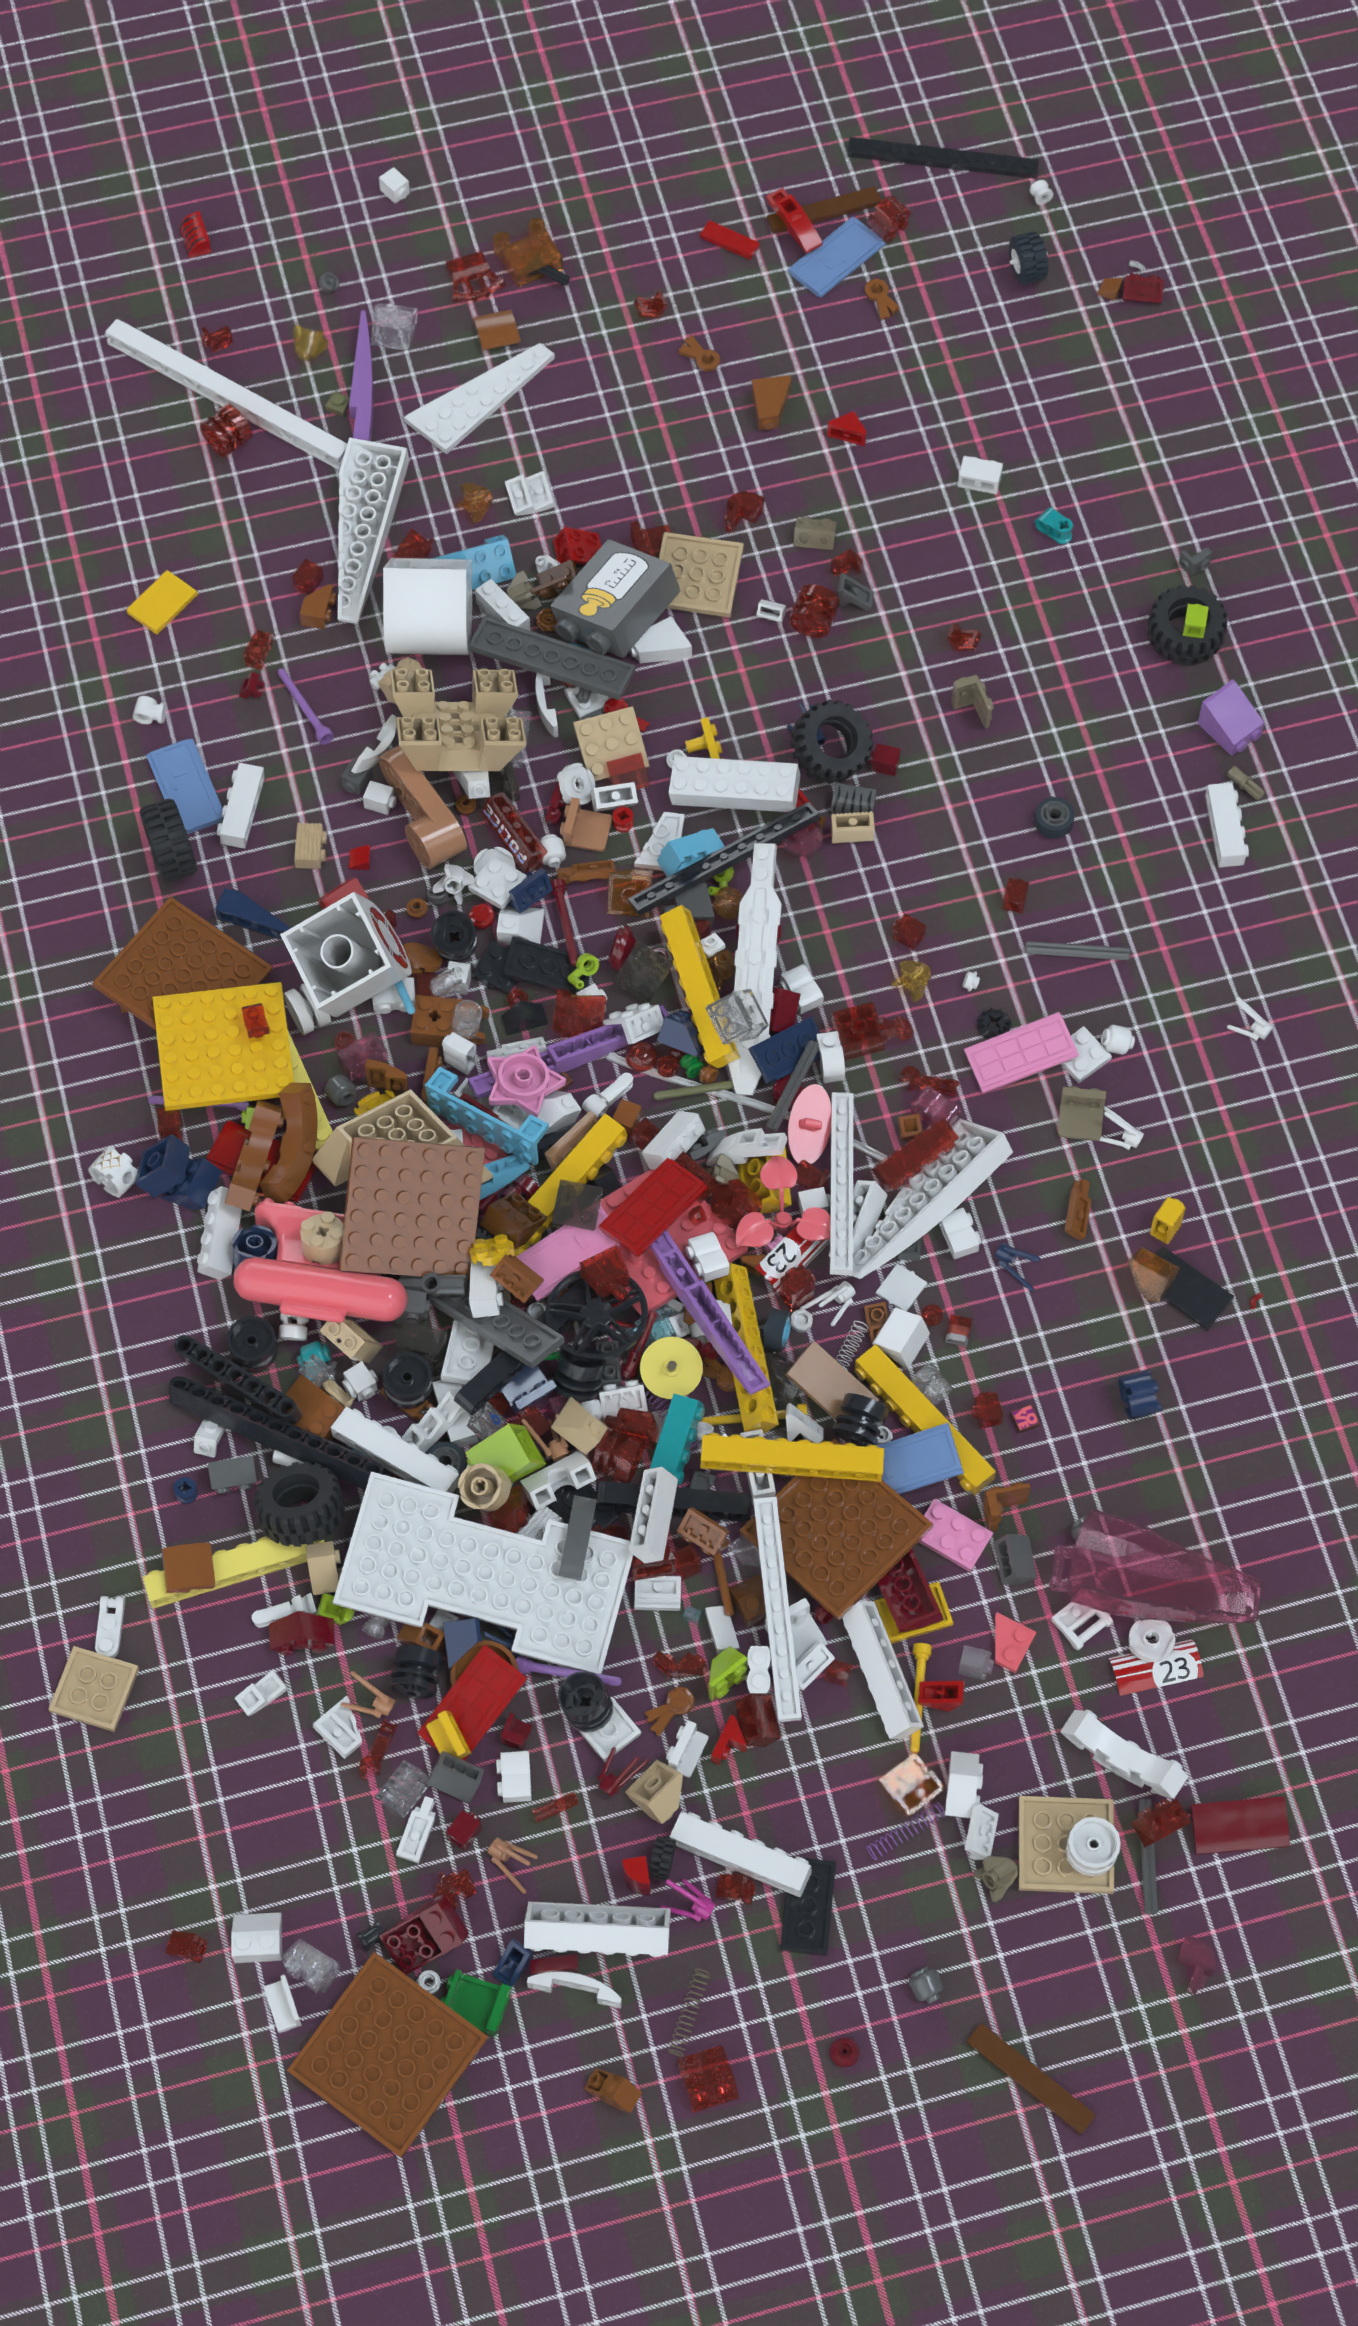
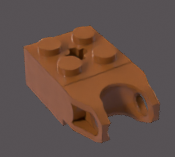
M416 995L415 1013L413 1014L410 1032L412 1045L443 1047L442 1042L444 1038L452 1032L476 1045L485 1044V1034L470 1028L469 1025L474 1021L489 1018V1008L478 1005L470 1000Z

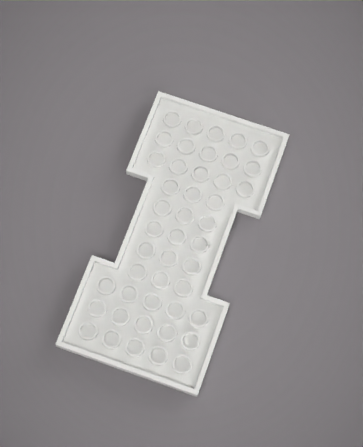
M371 1472L333 1600L334 1605L420 1628L423 1627L428 1606L471 1618H479V1620L517 1630L511 1650L513 1653L576 1670L602 1673L633 1554L629 1552L630 1541L591 1531L581 1581L560 1577L558 1575L569 1524L548 1519L542 1541L455 1518L454 1515L460 1495Z

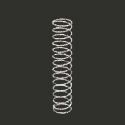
M854 1321V1322H853V1324H854L853 1326H855L856 1328H857V1327L860 1328L861 1326L856 1325L855 1322H860V1323H863V1322H861V1321ZM849 1334V1335L846 1336V1339H847L848 1336H850L852 1339H854V1338L852 1337V1336H854V1335H850V1334Z

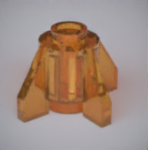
M469 482L460 485L465 497H463L461 502L456 503V507H464L466 511L473 512L469 514L472 524L481 521L488 508L492 505V493L485 487Z
M730 949L721 950L707 959L710 970L718 976L717 989L719 990L722 989L724 979L730 977L733 973L734 975L736 974L735 959Z

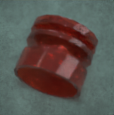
M226 404L216 411V417L210 416L207 421H203L200 424V431L207 444L223 458H227L231 452L236 451L237 445H244L253 436L252 429L245 417L230 404Z
M816 584L804 585L797 595L796 604L793 606L789 616V623L797 632L812 638L825 637L830 632L840 600L832 590Z
M608 1427L595 1448L592 1469L596 1473H599L602 1469V1475L607 1476L612 1468H614V1480L630 1483L641 1461L645 1441L629 1436L625 1443H622L623 1432L618 1431L615 1435V1429Z

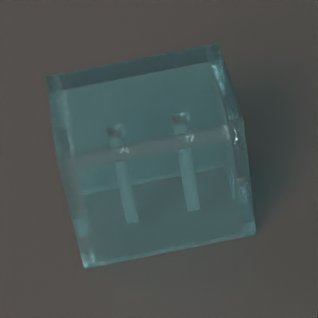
M686 1606L683 1620L698 1625L702 1611Z

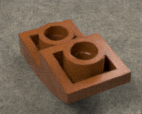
M886 1302L863 1306L872 1347L874 1346L872 1344L888 1319Z

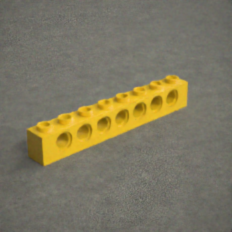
M729 1263V1275L713 1279L717 1299L723 1303L730 1304L732 1326L770 1383L747 1269L744 1266ZM733 1374L744 1432L762 1429L763 1434L779 1425L771 1385L750 1395Z

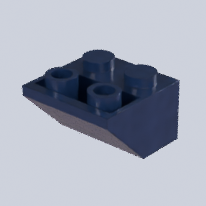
M205 1158L189 1159L184 1181L163 1193L161 1198L191 1210L205 1209L208 1203V1196L214 1191L223 1171Z

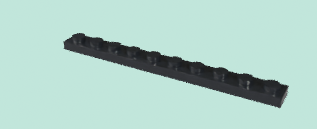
M850 137L847 157L1031 179H1037L1039 159L855 137Z
M807 802L628 898L629 904L641 916L753 856L754 843L775 844L820 820L819 812Z

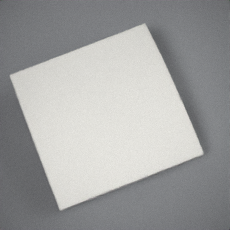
M544 471L527 478L522 474L505 481L516 516L537 513L556 507Z

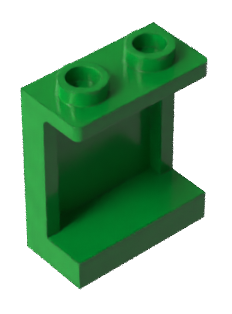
M456 1969L455 1975L451 1974L447 1982L446 1988L449 1989L447 1997H442L441 2002L481 2032L496 2037L512 1993L511 1986L506 1984L499 1986L465 1975L461 1970Z

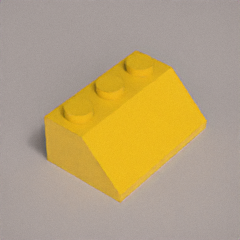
M784 1148L782 1155L748 1157L747 1163L737 1164L742 1214L747 1215L752 1212H759L761 1214L775 1213L780 1211L779 1188L776 1190L766 1188L761 1182L760 1173L763 1166L773 1156H781L787 1159L786 1148ZM783 1188L784 1208L792 1205L790 1188Z

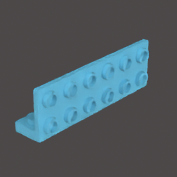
M504 534L485 539V544L432 558L472 560V590L477 589L490 579L495 583L513 579L516 575L509 542Z
M439 1066L425 1084L428 1108L435 1115L440 1114L447 1118L452 1124L464 1127L469 1133L477 1134L488 1143L500 1146L505 1152L518 1155L522 1161L537 1165L539 1162L537 1144L549 1129V1124L530 1114L518 1130L449 1094L458 1082V1076Z

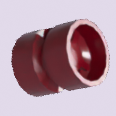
M521 1174L513 1182L514 1187L509 1186L501 1194V1199L516 1192L528 1202L540 1187L531 1177Z

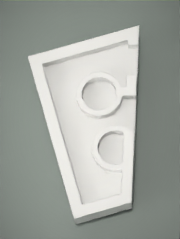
M670 812L662 814L653 830L652 836L644 845L639 858L637 857L634 867L663 871L656 860L668 841L682 837L685 814Z

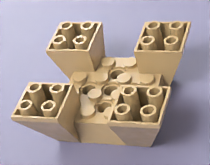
M423 668L390 669L393 698L403 716L396 717L399 746L416 771H500L526 746L522 718H505L518 697L514 670H473L472 702H434L435 690L432 670Z
M410 1089L336 1127L312 1161L336 1187L348 1180L353 1137L465 1145ZM484 1165L481 1184L493 1178V1174Z

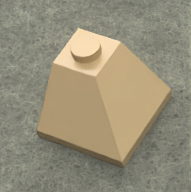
M572 1397L568 1399L551 1426L554 1431L585 1455L600 1442L608 1429L603 1421Z
M656 1760L625 1791V1794L650 1818L663 1824L679 1808L683 1775L681 1772Z

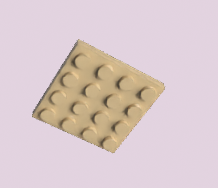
M664 532L659 559L671 563L681 590L667 608L731 617L744 543Z
M1019 1796V1891L1113 1894L1114 1865L1103 1875L1086 1876L1073 1869L1066 1855L1069 1834L1074 1825L1082 1819L1090 1817L1102 1818L1114 1826L1113 1799Z

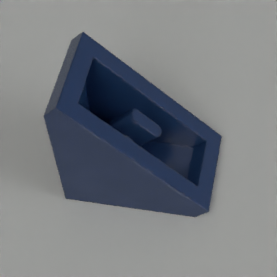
M513 1938L492 1975L503 1984L509 1985L512 1988L530 1966V1960H534L533 1953Z

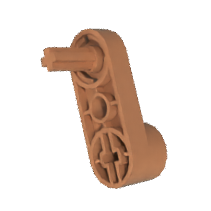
M396 746L380 755L378 761L384 778L390 787H394V794L414 819L413 822L405 825V833L414 854L422 865L427 869H432L467 849V842L458 821L422 774V771H416L401 747Z

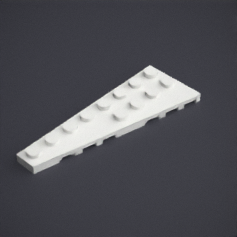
M539 343L409 413L404 417V422L447 454L555 359V354Z

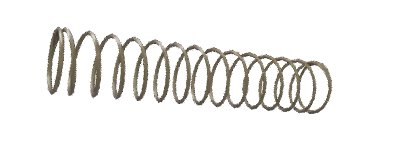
M697 1968L694 1969V1972L696 1973V1974H694V1975H699V1976H701V1977H703V1978L710 1979V1978L707 1977V1976H711V1974H710V1975L702 1974V1973H700V1972H698V1971H696V1970H701V1971H704V1972H707V1971L702 1970V1969H697ZM693 1977L694 1980L692 1981H697L701 1984L708 1985L707 1983L698 1981ZM693 1985V1986H690V1987H696L697 1989H700V1990H702V1991H706L704 1988H701V1987H697V1986H694V1985ZM693 1991L688 1992V1993H694V1994H696V1995H698V1996L704 1997V1995L699 1994V1993H695V1992H693ZM691 1997L686 1998V1999H692V2000H694V2001H696V2002L702 2003V2001L697 2000V1999H693V1998H691ZM689 2003L683 2004V2005H690V2006H692V2007H694V2008L700 2009V2007L695 2006V2005H691V2004H689ZM687 2009L681 2010V2011H688V2012H690V2013H692V2014L698 2015V2013L693 2012V2011H689V2010H687ZM682 2014L683 2016H679V2017H686V2018H688V2019H690V2020L696 2021V2019L691 2018V2017H688V2016H685L684 2014ZM680 2020L681 2022H677V2023H684V2024H686V2025H689V2026L694 2027V2025L689 2024V2023H686V2022H683L682 2020ZM678 2026L679 2028H675V2029H682V2030H684V2031H687V2032L692 2033V2031L687 2030V2029H684V2028H681L680 2026ZM676 2032L677 2034H673V2035H680V2036H682V2037H685V2038L690 2039V2037L685 2036V2035H682V2034H679L678 2032ZM674 2038L675 2040H671V2041H678V2042H680V2043H683V2044L688 2045V2043L683 2042V2041H680V2040H677L676 2038ZM672 2044L673 2046H669V2047H676V2048H678V2049H681V2050L686 2051V2049L681 2048V2047H678V2046H675L674 2044ZM668 2047L667 2051L676 2056H684L683 2053Z

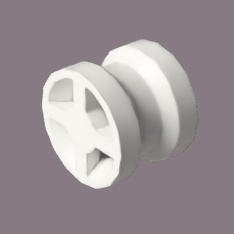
M1039 180L1030 187V193L1032 196H1035L1034 200L1038 205L1046 204L1053 197V192L1048 188L1045 180Z

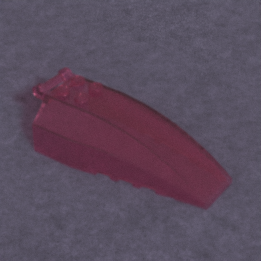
M1092 1509L1081 1524L1073 1549L1064 1546L1055 1547V1564L1053 1577L1049 1582V1589L1053 1592H1065L1070 1602L1112 1615L1161 1621L1235 1624L1256 1623L1258 1621L1262 1580L1236 1568H1231L1221 1561L1216 1560L1214 1562L1202 1556L1203 1553L1197 1550L1193 1552L1182 1547L1180 1542H1171L1160 1537V1533L1137 1522ZM1065 1558L1070 1559L1067 1582L1061 1580Z

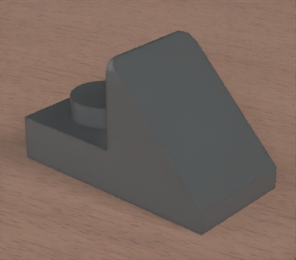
M842 573L837 590L840 607L851 602L865 611L871 609L874 591Z

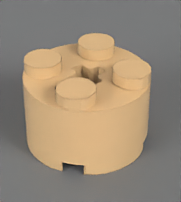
M327 1211L323 1214L311 1216L301 1223L302 1252L305 1258L312 1263L316 1261L320 1262V1265H329L340 1260L343 1223L332 1212Z
M484 1463L467 1467L462 1472L458 1481L462 1501L471 1508L485 1511L499 1509L507 1501L512 1485L511 1480L501 1468Z

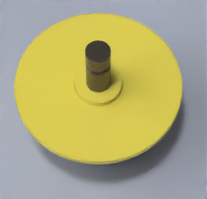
M664 1337L653 1342L645 1350L640 1363V1373L645 1386L653 1394L665 1399H672L674 1393L682 1396L690 1394L699 1384L703 1372L702 1359L697 1349L690 1342L678 1337Z

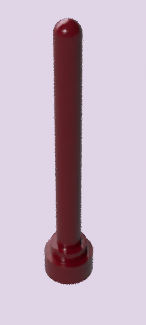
M554 879L550 882L553 891L550 893L556 897L570 963L572 966H576L578 956L564 898L567 890L566 884L563 879Z

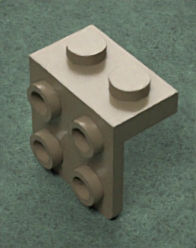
M977 674L967 678L961 677L954 681L951 700L953 709L973 704L984 728H989L994 706L991 698L986 696L984 682L979 680Z
M1076 1086L1063 1087L1058 1136L1099 1141L1102 1133L1106 1091L1096 1088L1089 1090L1079 1089Z

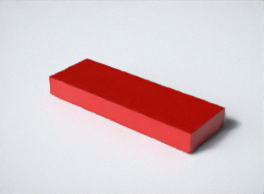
M711 220L708 221L700 233V238L749 260L752 259L760 247V242Z

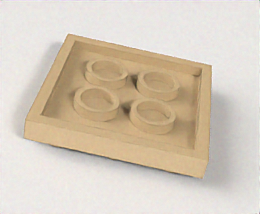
M633 706L573 722L585 769L591 771L595 781L649 767Z
M73 1646L48 1710L60 1716L115 1732L138 1674L139 1666Z

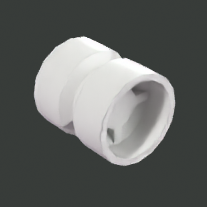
M281 1313L280 1320L283 1321V1324L279 1326L278 1338L307 1341L308 1328L305 1326V1323L309 1321V1318ZM292 1319L297 1320V1324H292Z

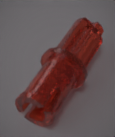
M571 1792L558 1799H550L551 1802L535 1809L533 1808L532 1812L534 1816L543 1812V1814L535 1817L537 1823H540V1821L556 1814L560 1816L559 1813L577 1806L579 1801L576 1794Z

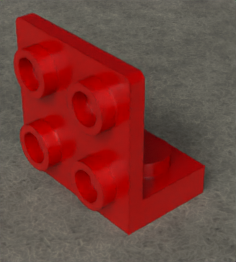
M564 527L553 539L556 558L560 564L573 560L575 565L577 563L586 565L602 547L598 533Z

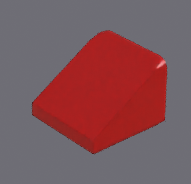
M370 845L350 849L349 869L370 870Z

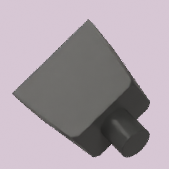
M702 882L674 898V905L663 907L664 913L683 905L691 911L696 927L714 926L715 916L706 882Z

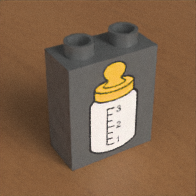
M608 539L550 605L557 622L555 631L567 642H574L577 639L587 643L590 649L596 653L604 655L606 652L624 658L681 592L671 563Z

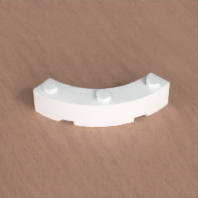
M1074 1710L1060 1731L1079 1749L1083 1750L1085 1747L1094 1754L1092 1759L1141 1788L1144 1784L1152 1787L1151 1790L1156 1794L1174 1799L1188 1778V1775L1182 1770L1183 1766L1179 1762L1159 1758L1140 1749L1133 1741L1129 1740L1127 1742L1098 1721L1097 1716L1089 1710Z

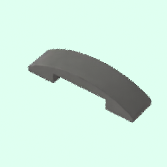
M574 1495L558 1575L560 1577L581 1581L596 1499Z

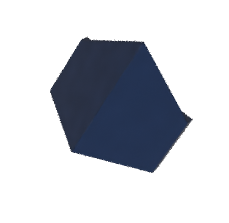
M479 1618L443 1623L449 1668L477 1642L482 1641Z

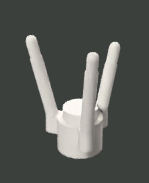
M1237 997L1236 1004L1255 1020L1251 1027L1253 1033L1228 1025L1227 1028L1249 1036L1256 1041L1259 1037L1264 1040L1272 1030L1273 1025L1265 1021L1240 997Z
M1104 1107L1106 1111L1104 1115L1126 1130L1122 1136L1125 1142L1101 1137L1099 1141L1122 1146L1128 1150L1131 1146L1137 1148L1144 1133L1131 1126L1108 1107Z
M843 1281L840 1285H836L828 1292L806 1303L800 1309L805 1310L820 1301L822 1302L819 1304V1307H823L833 1299L839 1304L843 1302V1306L831 1322V1326H835L847 1307L853 1303L852 1297L856 1293L850 1283Z

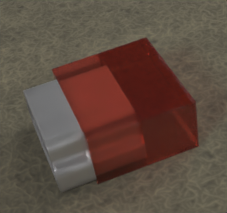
M951 1314L945 1342L967 1346L972 1318Z

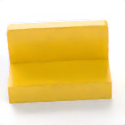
M445 1710L438 1714V1719L427 1724L426 1727L440 1754L444 1751L459 1759L471 1754L451 1712Z

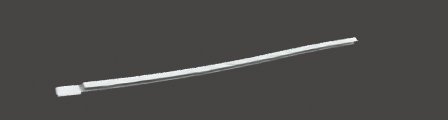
M611 1052L606 1057L609 1061L683 1087L703 1085L645 1066ZM726 1090L706 1093L770 1114L775 1109V1106ZM787 1111L784 1119L789 1120L791 1112ZM853 1139L854 1149L882 1163L887 1161L902 1170L905 1169V1165Z

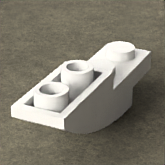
M762 1128L741 1131L722 1139L710 1151L706 1164L707 1166H717L718 1164L715 1162L720 1153L729 1157L732 1164H745L748 1157L782 1155L788 1138L785 1133L765 1134Z

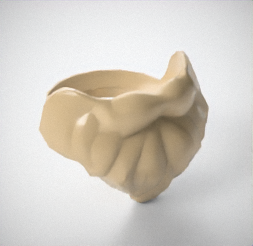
M332 1379L322 1384L326 1394L344 1408L351 1407L354 1397H350Z

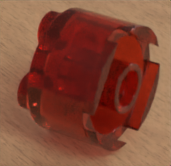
M889 195L875 207L876 213L874 216L870 214L867 220V225L882 239L890 243L899 230L904 231L908 227L909 222L907 220L911 215V211L896 197Z
M740 1179L729 1180L727 1184L718 1185L712 1191V1213L733 1230H737L741 1219L745 1215L752 1212H761L762 1202L760 1197Z

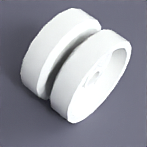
M305 983L301 984L300 993L294 988L283 993L287 1008L297 1028L303 1035L314 1031V1022L320 1027L331 1023L330 1015L316 1008Z
M1097 1817L1082 1819L1074 1825L1067 1840L1066 1855L1068 1862L1074 1870L1082 1875L1091 1877L1103 1875L1112 1868L1117 1860L1121 1844L1119 1833L1105 1819Z

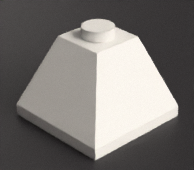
M506 906L503 910L501 909L497 926L498 944L510 945L513 936L540 944L544 909L528 908L522 913H519L511 906Z
M554 1091L544 1097L538 1119L549 1124V1129L545 1133L548 1134L575 1123L582 1109L571 1093ZM521 1109L525 1117L528 1118L530 1114Z

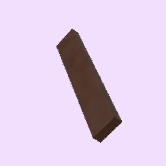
M876 186L801 207L813 224L882 205V200ZM777 213L767 215V222L772 234L787 231L786 224Z
M983 2023L977 2027L966 2041L975 2051L1078 2134L1082 2135L1096 2117L1095 2113Z

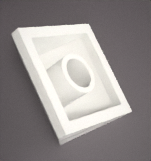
M894 1308L872 1344H876L885 1354L907 1370L930 1333L921 1316Z

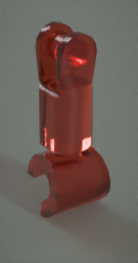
M907 1066L901 1072L899 1081L904 1082L906 1079H911L907 1091H913L920 1085V1089L937 1092L949 1097L957 1096L956 1087L959 1086V1081L955 1079L939 1078L925 1074L921 1077L919 1070L914 1066Z
M387 1719L383 1720L368 1756L362 1758L359 1764V1776L363 1781L367 1779L368 1771L366 1768L372 1767L375 1774L380 1776V1762L383 1761L396 1733L397 1723L393 1725L388 1723ZM385 1731L390 1733L389 1738L383 1736L382 1732Z

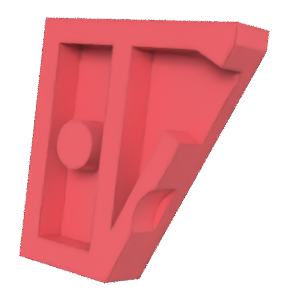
M997 1612L995 1615V1664L1016 1674L1036 1636V1631Z

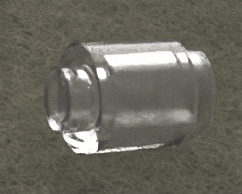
M455 968L447 969L431 979L432 985H430V989L435 996L439 995L443 998L459 988L463 980Z

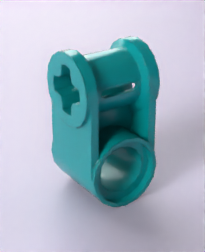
M1048 507L1034 522L1036 528L1041 533L1046 534L1059 544H1067L1072 539V521L1052 507Z

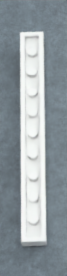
M832 1092L830 1274L852 1275L853 1093Z
M777 1498L754 1499L753 1502L778 1722L801 1720L802 1717Z

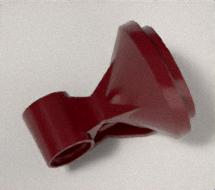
M624 925L623 928H618L609 954L608 964H611L610 969L616 970L620 976L638 975L648 979L651 972L660 971L665 967L669 960V955L663 948L643 952L636 942L631 927ZM653 956H660L663 963H656L653 960Z

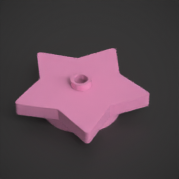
M536 1045L531 1046L522 1053L513 1054L509 1057L487 1058V1065L495 1080L494 1087L489 1096V1105H516L538 1118L544 1097L566 1084L565 1077L546 1066L541 1059Z

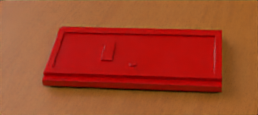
M228 1120L206 1160L224 1173L233 1176L245 1139H250L252 1132L245 1129V1126ZM273 1139L266 1159L270 1161L267 1173L262 1172L260 1181L268 1174L273 1165H277L280 1159L279 1150L282 1142ZM313 1161L303 1182L288 1200L296 1203L301 1200L318 1169Z
M667 1158L598 1228L609 1238L639 1258L708 1189V1186L674 1160Z
M484 1644L417 1734L438 1750L426 1726L438 1719L439 1713L445 1710L452 1713L472 1753L528 1678ZM469 1755L462 1758V1760L466 1761Z

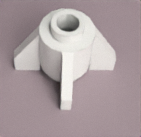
M448 864L444 868V877L433 886V892L438 893L445 889L448 893L455 894L457 904L460 905L463 901L462 890L465 885L474 883V877L462 867Z

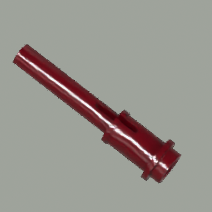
M650 1310L643 1335L636 1343L634 1349L630 1350L625 1365L621 1367V1374L627 1378L633 1379L634 1376L638 1375L637 1369L644 1354L642 1351L658 1316L657 1312ZM639 1345H641L636 1358H634Z

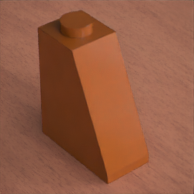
M791 375L752 379L751 392L759 430H770L779 427L791 391Z

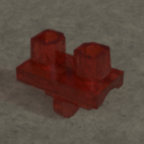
M466 1869L457 1875L454 1871L448 1876L440 1872L438 1877L441 1881L435 1885L438 1891L432 1897L436 1898L444 1893L454 1910H456L459 1902L455 1899V1896L461 1892L468 1899L477 1891L470 1873Z

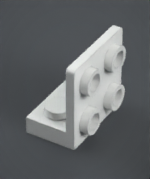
M637 1003L625 1007L626 1011L613 1012L609 1014L608 1019L603 1020L604 1025L622 1024L628 1044H634L660 1032L664 1022L659 1005H650L649 1003L639 1006Z
M806 1598L789 1606L791 1629L795 1634L793 1638L795 1662L818 1640L825 1646L827 1645L826 1639L810 1615V1604ZM765 1619V1629L768 1632L767 1619Z

